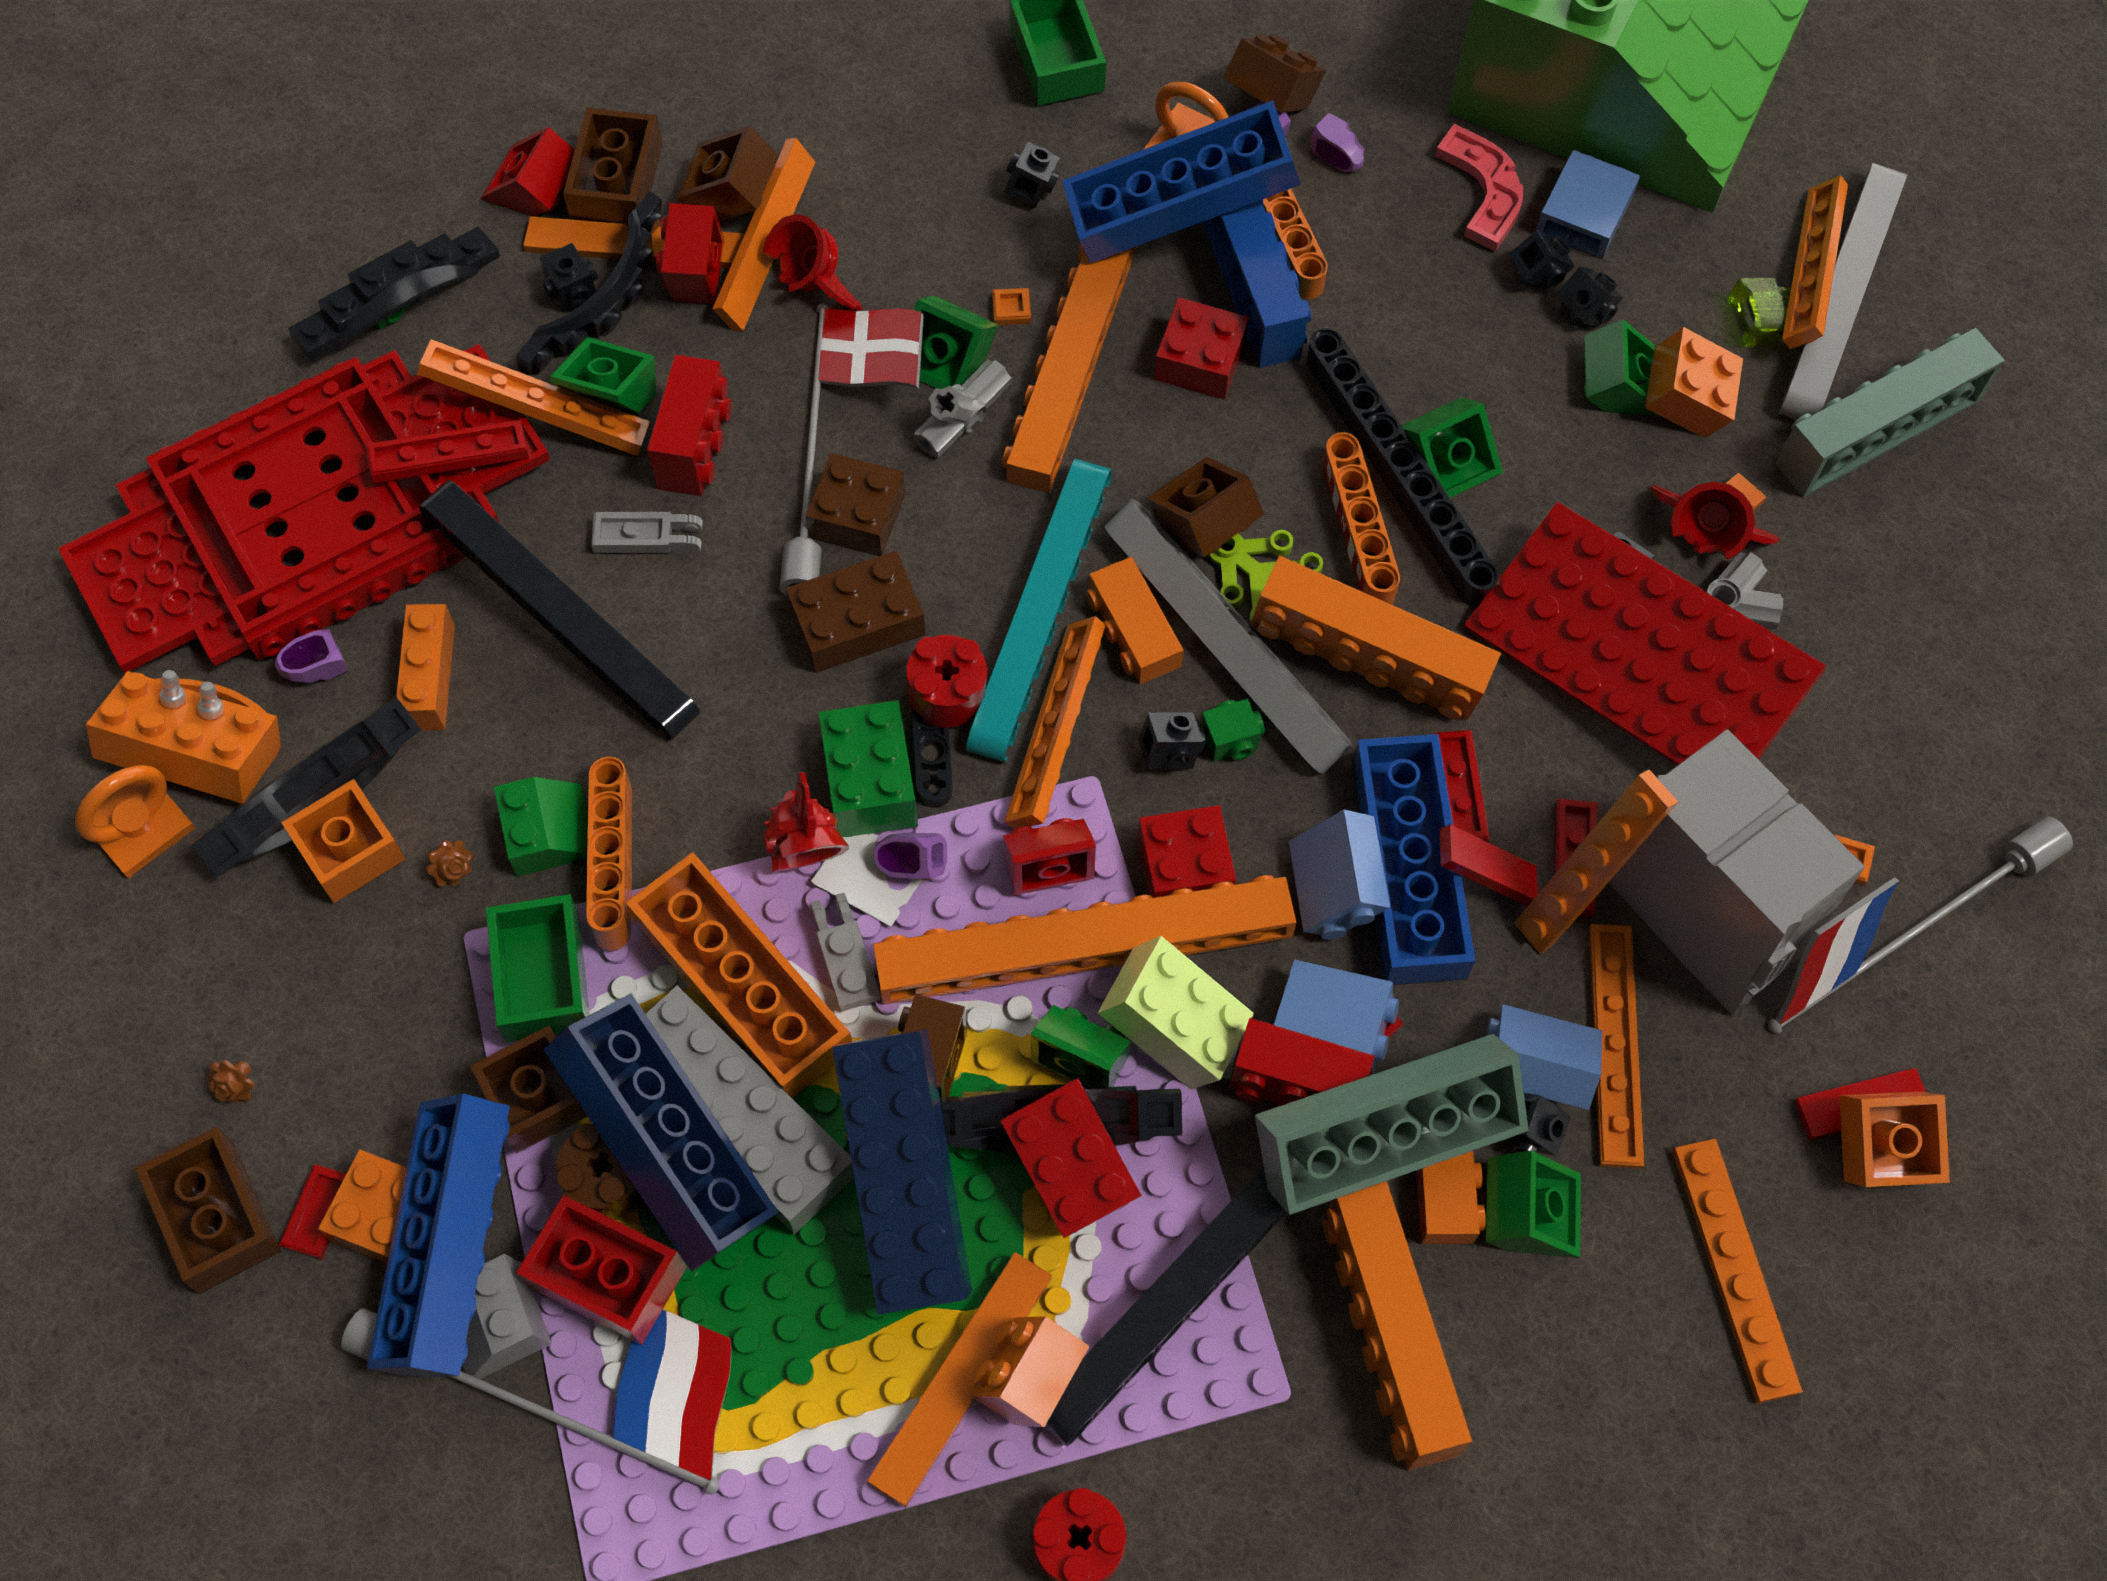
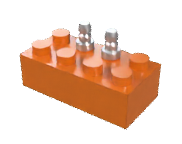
M172 670L165 671L162 678L159 679L127 671L86 723L92 758L124 768L136 765L152 766L162 772L166 781L242 804L276 758L281 748L278 718L276 715L267 713L258 704L234 690L211 682L179 679Z

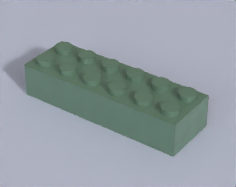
M1977 328L1963 335L1956 333L1945 340L1941 347L1933 351L1926 349L1919 353L1911 363L1903 367L1900 365L1892 367L1881 379L1874 383L1866 381L1846 398H1834L1820 412L1812 416L1807 413L1798 418L1791 426L1792 432L1788 440L1780 448L1782 452L1775 465L1799 494L1805 497L1979 402L2005 360Z
M1494 1034L1255 1115L1268 1191L1289 1215L1529 1131L1519 1054Z

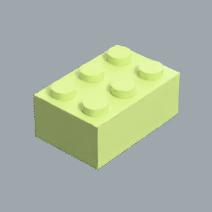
M1162 936L1132 949L1098 1011L1101 1017L1191 1090L1221 1079L1246 1030L1249 1018H1252L1254 1014Z

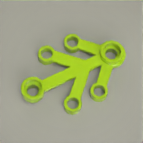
M1286 530L1275 531L1271 538L1243 539L1237 533L1225 542L1234 546L1232 550L1226 551L1220 547L1217 551L1208 554L1215 564L1221 566L1223 586L1220 593L1224 597L1228 592H1235L1238 595V598L1234 600L1226 598L1234 609L1242 604L1244 594L1242 587L1237 584L1236 566L1249 575L1252 602L1250 624L1260 595L1276 563H1259L1250 555L1273 553L1276 556L1288 555L1293 548V536ZM1281 539L1285 540L1288 545L1279 547L1275 542ZM1309 552L1304 554L1300 560H1292L1303 566L1307 562H1314L1318 567L1313 570L1322 573L1323 559L1317 553Z

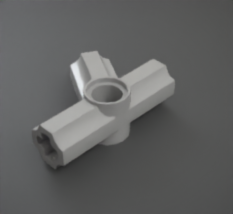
M987 359L962 385L955 384L952 387L947 386L943 389L935 388L929 397L931 403L930 413L932 416L914 433V441L930 456L939 458L964 432L971 433L973 430L970 428L977 421H983L988 407L1011 385L1012 377L1007 373L1005 367L996 360L990 361Z
M1740 552L1719 578L1710 583L1706 592L1765 628L1776 630L1780 623L1783 610L1781 594L1754 590L1768 571L1764 567L1762 559L1751 552Z

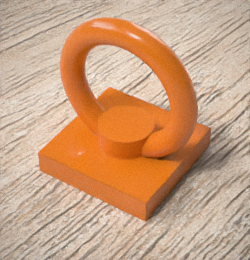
M1180 81L1168 83L1158 91L1155 98L1156 113L1162 125L1144 149L1223 120L1229 116L1220 102L1199 86ZM1178 96L1189 98L1204 107L1212 118L1179 102L1171 111L1169 101L1171 98Z
M136 765L121 769L100 781L81 801L75 815V827L79 835L87 841L98 843L127 878H130L196 827L166 793L167 782L162 772L155 767L147 765Z

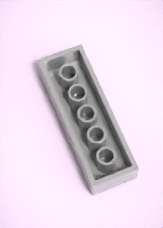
M676 986L646 1013V1016L779 1213L775 1216L795 1235L854 1178L851 1156L688 995Z

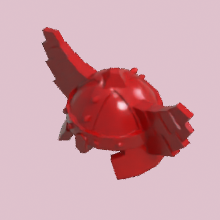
M794 214L782 217L768 234L762 251L763 254L774 260L780 256L781 273L778 276L779 280L789 285V291L800 289L808 293L821 288L830 298L833 297L842 306L846 305L852 310L862 311L863 308L860 302L846 290L847 288L834 274L838 262V247L834 237L826 228L819 227L808 216Z
M1716 481L1702 483L1691 488L1682 496L1654 484L1650 486L1652 494L1658 497V500L1674 508L1671 519L1673 537L1684 536L1686 544L1694 546V550L1698 553L1703 554L1704 551L1713 554V552L1721 551V554L1729 560L1740 553L1750 540L1773 545L1779 541L1777 535L1755 526L1753 506L1743 492L1730 484Z
M805 772L797 773V791L790 790L786 792L782 802L777 803L776 807L770 808L772 815L769 821L764 822V825L767 826V829L763 831V842L766 852L768 854L774 853L776 847H778V852L771 856L772 872L818 864L842 855L849 850V845L837 830L836 823L838 819H835L833 813H829V809L821 806L818 803V799L810 798Z

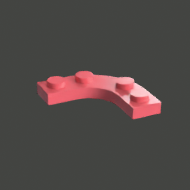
M1453 124L1438 145L1435 157L1466 171L1478 180L1484 190L1485 199L1467 225L1464 236L1496 252L1518 218L1523 200V183L1520 184L1515 172L1516 165L1500 147L1461 126Z

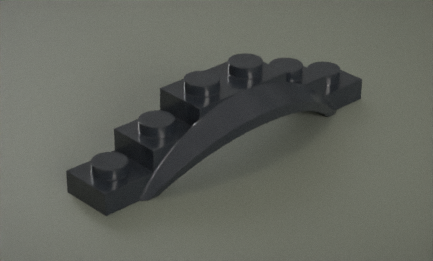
M649 191L639 205L628 215L627 243L613 273L602 287L581 306L555 321L539 326L534 331L531 338L516 355L518 370L531 376L537 368L541 371L549 364L553 357L552 350L565 357L571 349L575 350L587 338V332L599 338L605 330L611 332L615 329L622 318L620 312L628 303L633 305L644 290L641 269L649 263L654 253L652 250V233L659 227L663 218L661 214L662 199Z
M479 227L453 240L444 233L420 247H417L410 240L348 273L350 284L318 300L320 311L288 327L290 336L308 359L312 361L330 350L344 347L378 322L414 301L447 285L475 276L482 267L500 257L499 249Z
M395 696L365 719L359 720L329 743L323 744L259 790V793L225 816L224 820L194 840L190 845L216 877H219L239 861H248L266 854L292 841L281 822L353 779L360 789L363 790L393 759L400 745L422 729Z
M1081 1083L1115 1146L1148 1141L1157 1136H1183L1181 1089L1137 1090L1136 1086L1092 1087V1083ZM1066 1084L1006 1086V1091L963 1092V1097H939L947 1144L962 1149L1017 1152L1000 1120Z

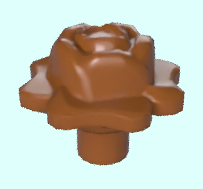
M443 840L436 850L428 854L427 858L431 863L426 867V873L433 876L436 884L440 887L445 886L447 883L451 886H456L464 876L472 871L469 863L474 859V855L466 850L464 842L461 840H456L453 843L449 840Z
M223 1060L220 1063L213 1062L209 1065L210 1075L206 1080L209 1084V1090L214 1093L216 1099L221 1102L239 1103L240 1101L248 1102L252 1098L250 1090L254 1087V1083L251 1079L247 1078L251 1073V1068L246 1062L238 1061L235 1065H232L228 1060Z

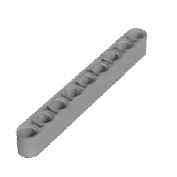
M1875 163L1871 164L1864 180L1865 184L1855 204L1854 213L1845 231L1844 240L1837 253L1824 336L1811 343L1803 344L1804 348L1797 360L1793 371L1794 375L1791 382H1789L1782 407L1778 412L1779 415L1797 420L1807 413L1812 416L1822 410L1907 174Z
M1131 498L1105 525L1106 531L1128 557L1133 558L1141 572L1301 756L1315 770L1324 774L1352 747L1349 738L1142 504Z

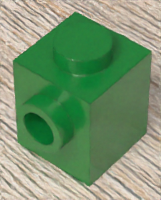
M1248 699L1238 702L1234 700L1224 701L1214 709L1202 712L1200 728L1204 732L1205 741L1213 762L1232 757L1234 760H1242L1251 756L1256 749H1259L1261 735L1265 733L1264 723L1258 711L1253 712Z

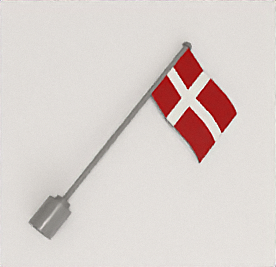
M821 303L816 308V311L820 314L800 537H795L786 542L783 546L779 588L786 596L787 587L820 576L822 549L817 543L807 537L806 514L811 502L821 383L848 387L902 385L919 389L924 317L921 312L899 308L847 311L831 309L826 303Z

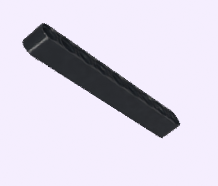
M1330 328L1318 329L1310 337L1307 354L1308 368L1353 436L1357 438L1366 456L1460 598L1466 604L1478 607L1498 582L1499 572L1497 567L1342 336ZM1394 464H1400V465H1403V466H1405V467H1398V466H1396V465H1394ZM1414 493H1420L1424 496H1417ZM1433 522H1439V523L1443 524L1444 526H1438V525L1434 524ZM1453 552H1460V553H1462L1464 556H1458V555L1454 554ZM1473 581L1480 582V583H1482L1484 586H1477V585L1473 584L1472 582H1473Z
M447 480L418 505L422 515L436 530L656 730L661 728L669 736L666 738L669 741H672L700 714L698 706L682 689L453 481Z
M1264 1167L1082 1359L1045 1425L1066 1447L1081 1435L1287 1214L1285 1209L1268 1191Z

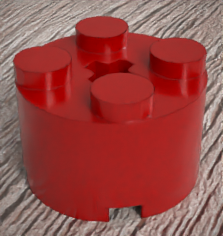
M938 635L920 639L907 662L906 695L912 710L914 709L922 716V720L926 723L942 728L960 726L966 723L967 719L978 711L986 691L987 664L977 642L955 635Z
M1086 1488L1065 1491L1049 1500L1040 1511L1033 1531V1548L1036 1562L1042 1573L1050 1581H1109L1121 1564L1126 1545L1125 1525L1117 1508L1103 1495ZM1075 1531L1081 1535L1087 1532L1089 1534L1087 1540L1088 1549L1084 1550L1081 1546H1076L1074 1549L1069 1547L1071 1543L1070 1533Z

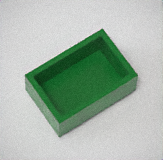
M1009 0L1010 29L1038 106L1105 91L1106 60L1083 0Z
M899 700L819 712L833 813L835 819H838L836 823L837 830L844 838L917 827L916 802Z
M571 894L486 907L496 1026L506 1043L519 1041L549 1025L553 1033L558 1035L568 1026L589 1016L579 912Z

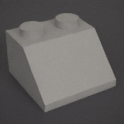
M506 1254L484 1263V1267L477 1279L474 1295L476 1310L469 1322L466 1338L468 1353L463 1368L465 1373L478 1379H482L552 1344L533 1290L516 1274L522 1263Z

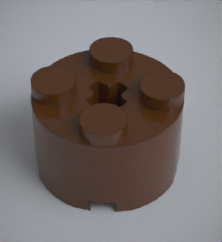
M583 1124L577 1127L561 1147L556 1162L557 1181L564 1194L613 1220H618L619 1217L630 1211H635L642 1205L644 1200L594 1125ZM606 1167H611V1172H603L600 1178H598L597 1174L599 1171H604Z

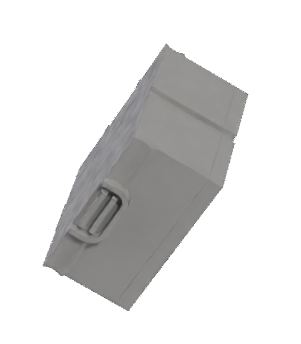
M1727 729L1669 773L1658 775L1657 779L1677 799L1678 803L1608 883L1682 964L1733 1016L1740 1005L1748 1004L1753 996L1769 985L1782 971L1802 956L1813 933L1829 921L1865 866L1802 803L1798 805L1787 794L1789 790Z

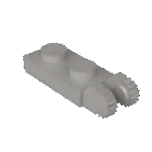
M671 512L594 513L591 547L593 553L701 551L700 538L693 535H672V530L676 532H700L703 520L695 515L671 514Z
M845 893L835 895V903L844 923L842 925L828 929L826 912L820 900L811 902V907L819 932H816L840 1011L843 1012L881 1000V995L857 920L853 921Z

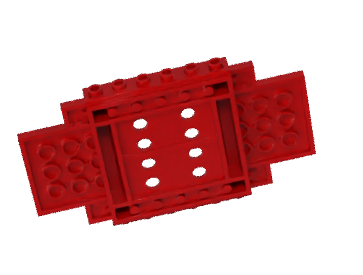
M480 343L464 351L490 361ZM396 350L364 365L360 363L357 357H354L345 362H340L331 369L310 379L302 380L297 385L277 395L269 396L246 410L234 413L227 419L206 429L198 430L193 435L171 446L163 447L156 453L146 457L151 468L115 484L130 513L59 547L58 550L124 673L197 637L214 666L250 648L258 661L266 657L278 655L281 649L293 639L313 631L322 630L339 620L349 619L357 611L375 602L384 601L393 593L410 584L420 583L428 575L446 566H453L466 557L425 519L418 508V505L447 480L453 481L499 523L498 517L484 493L551 459L545 446L523 413L418 374L411 376ZM521 420L529 458L377 483L372 482L365 444ZM322 431L326 434V437L321 444L317 446L305 444V438L309 433ZM335 458L342 461L341 468L331 474L321 471L322 464L328 459ZM243 465L255 467V473L251 478L243 481L234 478V473L239 467ZM352 486L359 490L357 497L350 502H341L337 499L339 491L345 487ZM259 493L271 495V501L268 505L260 509L250 506V501L255 495ZM362 515L375 517V523L370 529L360 531L354 528V522L358 517ZM281 521L288 525L286 532L280 537L274 538L266 535L268 526L274 522ZM299 550L304 553L302 562L296 566H286L282 562L283 557L289 551Z

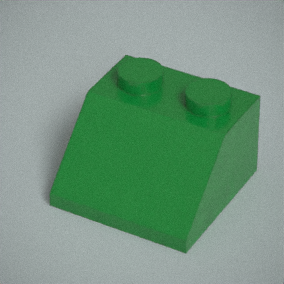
M935 295L917 299L914 310L924 315L919 380L938 389H943L947 386L952 387L955 384L962 385L981 366L987 357L999 325Z
M1624 319L1585 335V352L1583 353L1586 371L1585 396L1589 402L1594 403L1604 412L1658 415L1645 408L1655 345Z
M587 337L550 376L551 383L562 389L594 401L640 413L657 394L655 356Z
M1460 397L1401 425L1450 498L1503 473L1485 406L1482 402Z
M531 777L494 786L508 859L517 877L587 860L588 812L581 784Z
M1053 1005L1031 1033V1062L1070 1081L1078 1078L1081 1083H1092V1087H1113L1129 1056L1131 1041L1126 1039V1036L1113 1026L1103 1025V1027L1087 1021V1016L1075 1008L1065 1007V1009Z
M1532 1150L1488 1157V1174L1485 1180L1487 1189L1486 1242L1509 1252L1580 1258L1581 1173Z

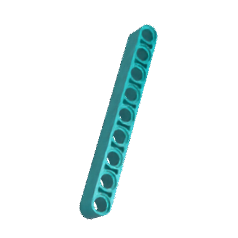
M1074 459L988 682L985 695L972 724L966 746L967 752L1004 763L1007 761L1008 757H1005L1008 745L1012 746L1021 724L1018 723L1020 713L1026 711L1033 692L1030 689L1033 678L1037 679L1045 660L1043 656L1045 646H1050L1058 625L1055 624L1057 614H1062L1070 593L1067 591L1070 581L1074 582L1081 563V560H1079L1080 552L1082 549L1086 550L1093 528H1091L1093 517L1098 518L1105 499L1103 491L1105 487L1109 488L1112 469Z

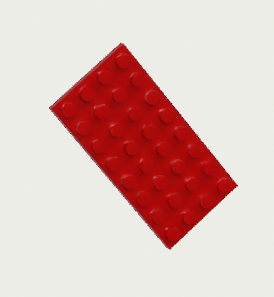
M1558 501L1498 579L1495 588L1486 595L1464 625L1467 630L1676 766L1680 765L1727 729L1759 760L1826 671V665Z

